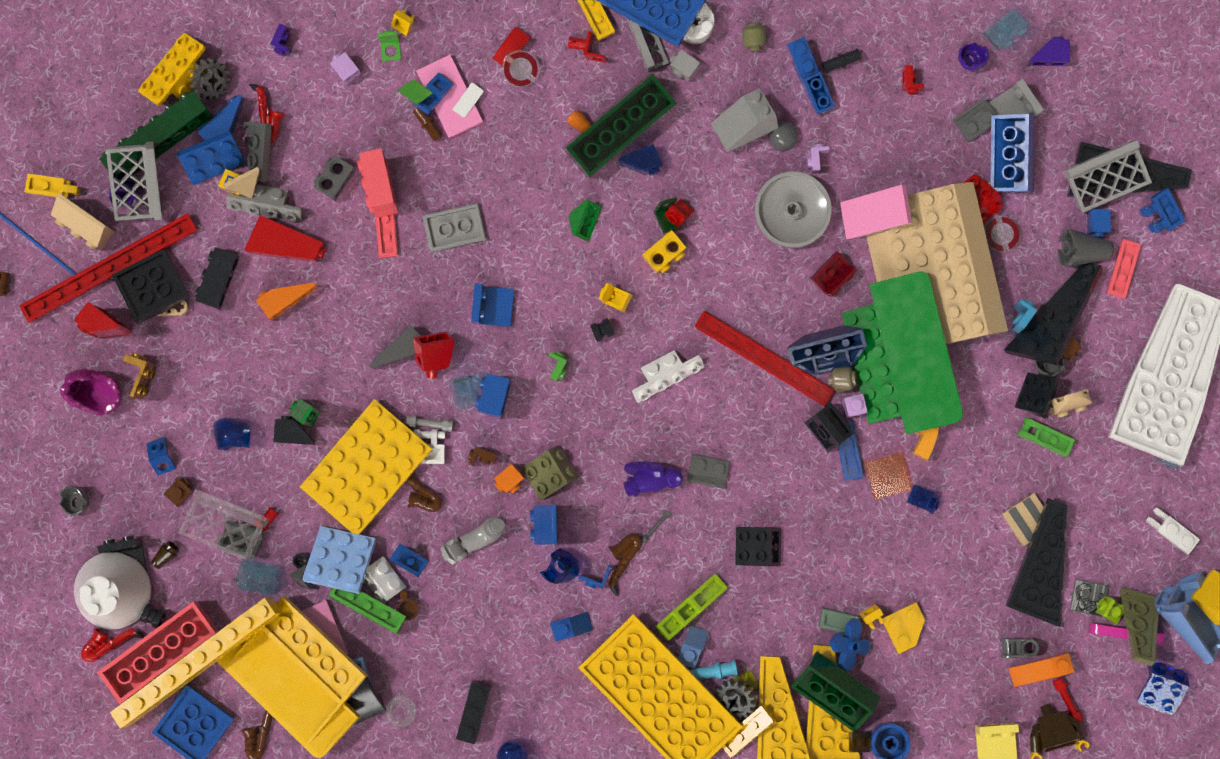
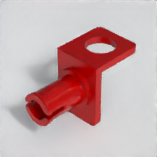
M588 31L586 39L569 37V49L584 50L583 55L587 60L607 63L608 60L605 55L591 53L595 36L592 31Z

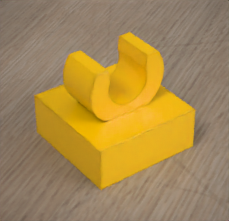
M397 10L394 13L391 27L407 36L411 31L415 16L409 17L406 15V10Z
M876 604L859 613L861 619L871 629H875L873 621L876 619L881 624L884 623L880 617L883 613Z

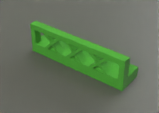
M333 588L329 594L332 599L396 635L401 631L400 628L406 619V616L362 591L357 594Z

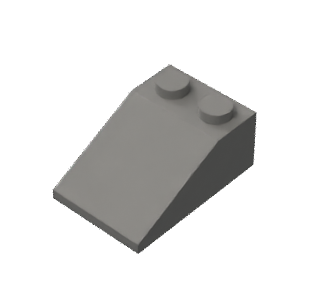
M760 88L742 96L711 123L726 152L732 151L778 129L776 114Z

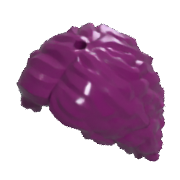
M79 369L66 375L64 384L60 387V394L69 405L100 416L115 411L120 406L122 399L120 396L122 392L119 390L118 383L114 378L95 370Z

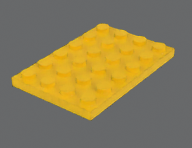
M374 399L302 483L300 488L352 534L361 535L430 454L433 448Z

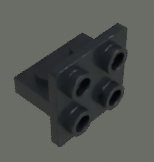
M1028 372L1015 408L1029 411L1040 418L1046 419L1059 380L1054 377Z

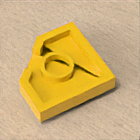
M917 602L882 618L883 624L898 654L917 645L925 621Z

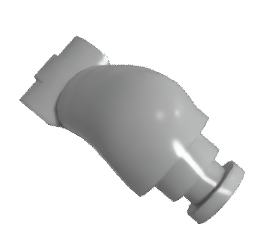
M491 517L477 528L459 537L461 542H459L457 537L453 538L440 547L442 557L453 565L467 557L465 550L471 553L493 543L502 535L505 528L504 521L500 518Z

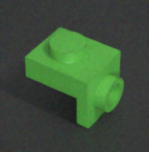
M557 351L555 353L550 352L548 356L558 361L550 379L558 382L559 379L563 380L567 369H565L567 364L566 356Z

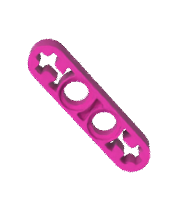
M1090 623L1089 633L1129 639L1127 628ZM1157 632L1156 643L1164 644L1165 633Z

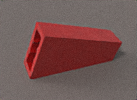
M261 215L244 249L249 254L318 262L319 258L322 259L326 252L323 242Z

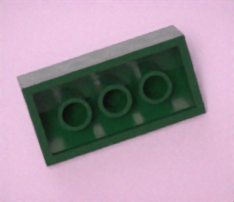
M818 651L808 660L791 685L794 690L853 732L872 715L881 696Z

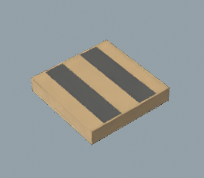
M1035 493L1002 513V516L1022 546L1030 543L1044 508Z

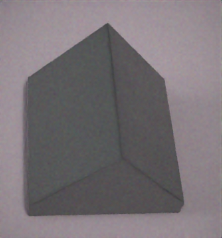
M307 565L290 574L300 587L311 590L313 583L304 582L302 579Z

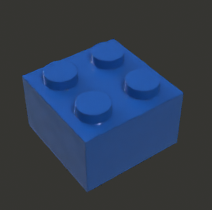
M488 373L486 378L482 377L480 384L482 394L477 396L475 407L478 408L477 411L480 414L502 419L511 380Z

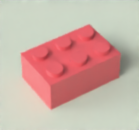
M382 148L359 153L360 160H357L359 171L362 177H364L361 178L363 189L366 195H368L365 196L370 213H374L376 218L399 213L387 159Z

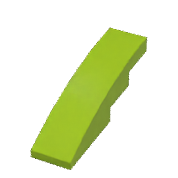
M716 573L713 574L661 620L655 628L669 641L728 587Z

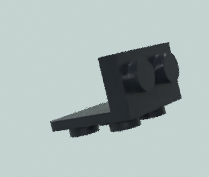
M134 535L122 537L120 542H115V539L105 540L103 545L97 546L98 554L120 552L136 559L147 572L141 538L134 539Z

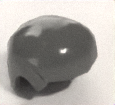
M779 121L777 122L778 129L770 132L768 139L770 145L775 150L784 152L792 149L796 144L798 131L791 122Z
M1061 356L1058 365L1049 363L1047 365V363L1035 360V368L1040 375L1057 377L1065 368V359Z
M67 486L59 493L61 496L59 505L70 516L83 514L89 505V497L86 491L78 486Z

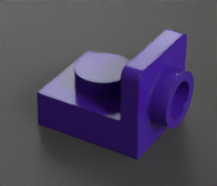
M279 24L270 45L274 48L273 51L281 56H284V54L290 55V49L282 45L283 43L286 44L289 39V30L287 26Z

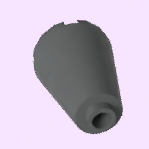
M1065 229L1059 237V241L1062 242V250L1058 249V260L1065 267L1108 260L1114 253V246L1109 240L1080 231Z

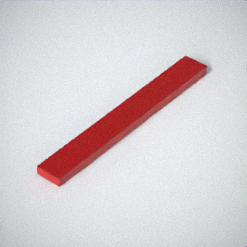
M703 311L694 326L697 330L824 407L835 391Z

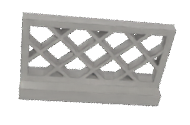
M1138 140L1127 142L1062 171L1064 177L1068 179L1081 213L1152 183L1138 149L1140 147ZM1133 153L1137 159L1134 167L1126 164L1128 156ZM1113 162L1121 164L1117 174L1108 171ZM1124 166L1133 169L1129 179L1120 176ZM1094 170L1103 172L1100 182L1091 179ZM1136 171L1143 174L1144 182L1137 183L1133 181ZM1107 174L1116 177L1112 187L1103 184ZM1078 177L1086 179L1083 189L1076 187L1074 179ZM1119 179L1128 182L1123 191L1115 189ZM1089 181L1098 184L1095 194L1086 191ZM1102 186L1110 189V193L1105 199L1098 196ZM1084 194L1093 197L1091 204L1084 207L1082 202Z
M146 142V145L106 147L115 221L143 218L162 220L154 142ZM134 151H142L143 157L138 162L130 157ZM119 152L124 157L117 163L111 159V153ZM126 159L135 164L130 171L121 166ZM137 167L145 172L141 179L132 174ZM117 169L126 174L121 181L113 176ZM128 177L137 182L132 189L123 184ZM139 185L147 189L143 197L134 192ZM120 186L128 191L123 199L116 195V190ZM131 194L139 200L134 206L126 202ZM143 202L149 207V212L141 213L137 210V207ZM122 204L130 209L127 214L118 215V208Z

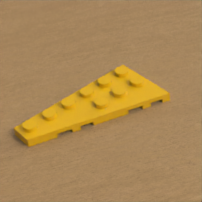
M813 645L812 656L818 651L838 666L835 652L831 646ZM809 700L806 744L810 758L860 759L859 752H849V732L853 731Z
M760 656L759 707L764 705L776 721L758 736L757 759H811L781 657Z

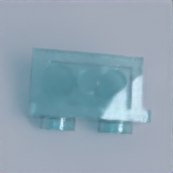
M1013 8L983 34L997 50H1000L1002 47L1006 49L1014 42L1012 39L1015 36L1021 37L1028 31L1027 26L1030 24V21L1027 20L1025 22Z
M242 559L236 576V587L246 592L254 591L261 595H274L280 566Z

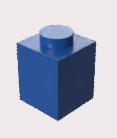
M1091 209L1087 212V234L1104 238L1105 235L1111 232L1110 209Z

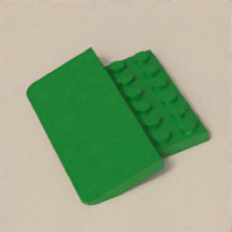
M919 271L869 284L874 304L842 312L844 326L862 328L867 343V348L854 363V367L857 372L860 392L864 396L868 412L866 413L868 424L901 416L907 435L959 422L963 417V409L929 275L926 272Z

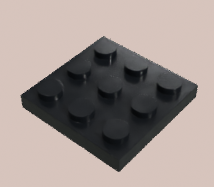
M164 249L112 274L137 325L189 299Z

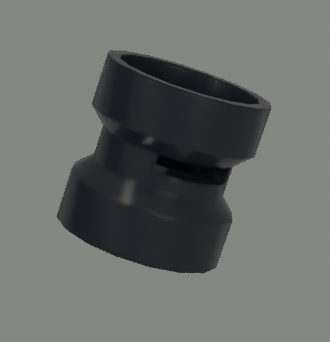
M608 318L602 319L601 324H590L597 342L602 341L605 335L608 337L615 335Z
M147 604L140 616V621L151 623V626L157 629L161 626L162 622L160 620L162 617L165 618L166 611L162 609L157 611L153 605Z

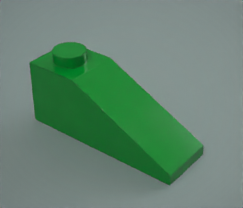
M299 398L298 401L295 400L291 405V413L289 415L300 423L312 428L322 411Z

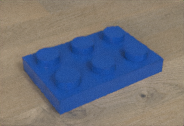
M230 131L177 152V157L193 185L222 174L225 169L232 170L246 164Z

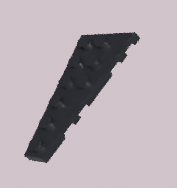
M1080 142L1074 165L1111 149ZM1129 155L1126 164L1134 167L1137 161L1135 155ZM1142 157L1152 183L1129 193L1161 191L1164 188H1169V190L1187 189L1192 169ZM1111 163L1108 171L1117 174L1121 164ZM1124 166L1120 176L1129 179L1133 169ZM1094 170L1091 179L1100 182L1103 172ZM1136 171L1133 181L1137 183L1144 182L1143 174ZM1107 174L1103 184L1112 187L1116 177ZM1081 177L1074 179L1076 187L1083 189L1086 179ZM1119 179L1115 189L1125 190L1128 182ZM1089 181L1086 191L1095 194L1098 184ZM1069 185L1067 197H1074ZM1102 186L1098 195H1108L1110 189Z
M1091 263L1082 264L1030 320L1027 326L1004 349L1005 353L1058 365L1102 274V266Z
M1047 498L1005 606L1060 627L1067 505Z

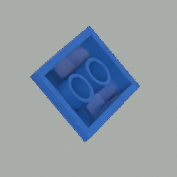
M557 505L534 506V510H530V522H534V529L530 530L531 541H534V545L558 544Z

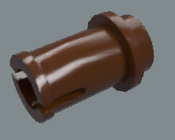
M0 272V296L6 297L7 293H9L7 289L10 273Z

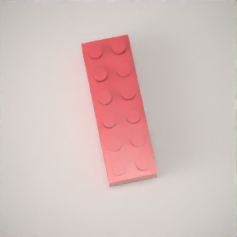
M198 601L192 602L97 673L119 704H121L218 633L219 630Z

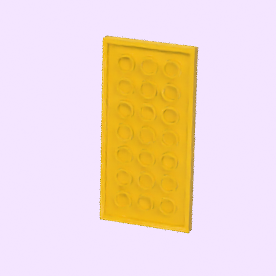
M634 613L578 667L666 759H710L743 727L726 707Z

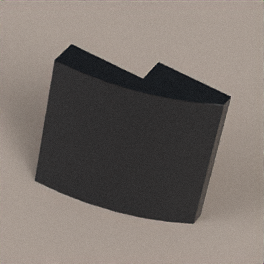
M368 676L346 701L361 716L354 725L387 710L379 692L375 693Z

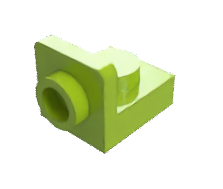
M1104 596L1098 602L1095 613L1117 625L1124 612L1122 605L1117 603L1115 599Z

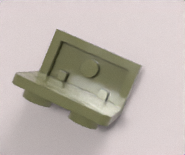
M559 445L547 450L522 467L523 473L541 500L579 478L575 468L567 459L565 451Z

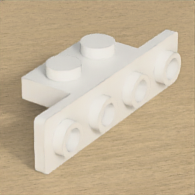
M673 350L641 367L648 382L632 390L637 403L647 400L650 396L664 391L667 387L681 382L684 378L703 369L704 364L700 355L682 363Z

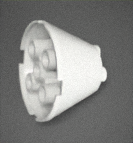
M120 552L102 553L89 559L79 570L74 583V598L81 614L92 624L104 629H121L140 619L144 608L151 599V582L146 570L136 559Z

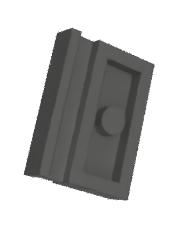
M984 97L954 118L953 121L967 141L970 142L991 127V115L997 114Z
M692 454L687 482L724 489L730 461Z

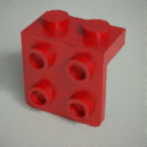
M974 174L963 183H974L984 225L990 217L997 214L1004 206L1000 194L981 177Z

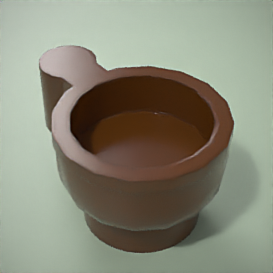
M402 591L400 593L402 601L398 604L397 612L406 616L405 621H411L418 615L419 607L414 600L408 598L407 591Z

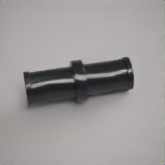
M857 48L845 54L839 53L837 57L823 61L822 66L825 73H828L840 67L843 69L846 65L862 59Z

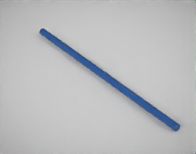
M0 212V217L73 276L77 274Z

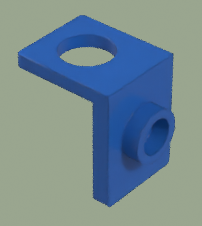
M164 437L146 444L149 463L158 476L176 469L168 456ZM163 462L169 464L168 467L164 469H160L157 467L158 464Z
M608 565L602 583L582 575L579 576V579L586 581L585 585L593 589L596 586L603 588L611 566Z

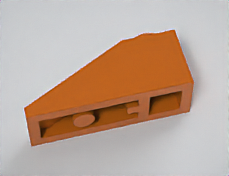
M312 282L271 289L270 291L265 290L258 295L259 298L256 302L268 319L273 321L315 291L318 286Z
M1066 652L1008 668L1014 687L1074 672L1069 653Z

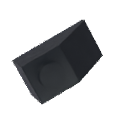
M281 416V419H275L273 442L301 445L315 444V441L297 421L292 420V416Z

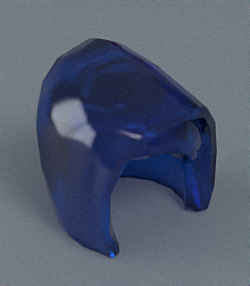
M227 417L220 418L214 422L213 433L217 450L227 451L232 447L249 448L250 429L247 422Z
M559 548L551 553V562L547 569L540 572L548 582L562 584L572 581L579 575L581 562L570 552ZM558 561V567L564 571L563 573H559L555 569L554 563Z
M507 740L498 748L496 759H528V753L521 742Z

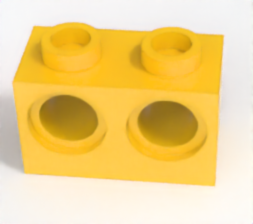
M671 230L643 253L642 257L656 274L659 272L663 274L671 267L669 264L673 260L679 261L686 255L684 251L687 247ZM674 243L678 246V250L670 252L667 246ZM659 255L664 261L662 264H655L653 257Z

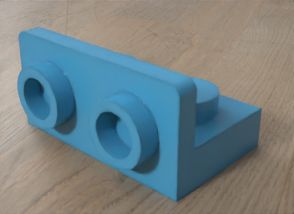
M1021 299L1013 307L1020 312L1012 322L1014 325L1012 330L1017 334L1027 326L1037 311L1034 308L1035 305L1026 299L1024 301Z

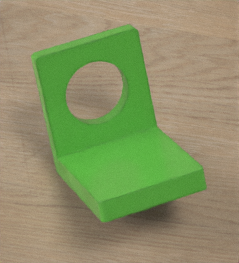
M388 30L378 33L381 43L382 61L401 60L397 31ZM388 46L396 48V54L392 57L387 56L385 53Z

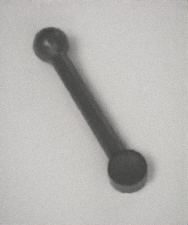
M665 511L662 518L646 535L642 536L643 543L648 542L650 535L665 519L670 517L669 511Z

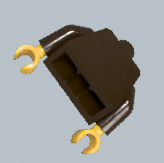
M1051 704L1040 707L1043 716L1037 718L1036 724L1032 726L1030 735V750L1032 753L1029 756L1030 759H1033L1035 756H1039V759H1042V756L1039 754L1040 751L1043 754L1075 745L1076 749L1082 752L1080 748L1082 743H1084L1087 749L1089 748V743L1083 740L1084 734L1079 722L1070 715H1066L1064 711L1054 713Z

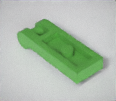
M1024 418L1022 422L1024 425L1021 430L1019 429L1018 436L1063 457H1068L1075 439L1032 419ZM1031 427L1036 429L1034 435L1029 433Z

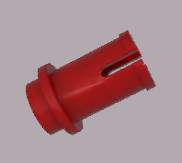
M269 507L259 520H256L255 526L264 532L269 529L268 526L279 514Z

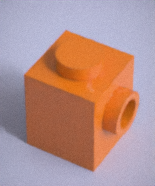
M510 464L494 478L496 481L494 485L501 493L505 491V493L511 492L513 494L521 487L519 483L525 478L513 464Z

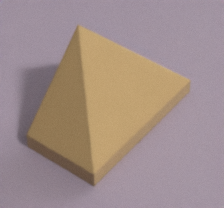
M256 167L224 183L223 186L227 191L252 198L260 171Z

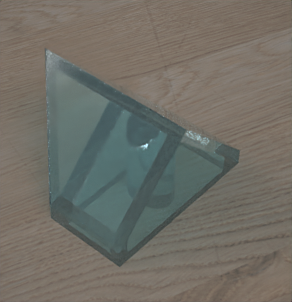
M487 374L449 379L456 410L475 407L474 402L481 389L482 377L486 378Z

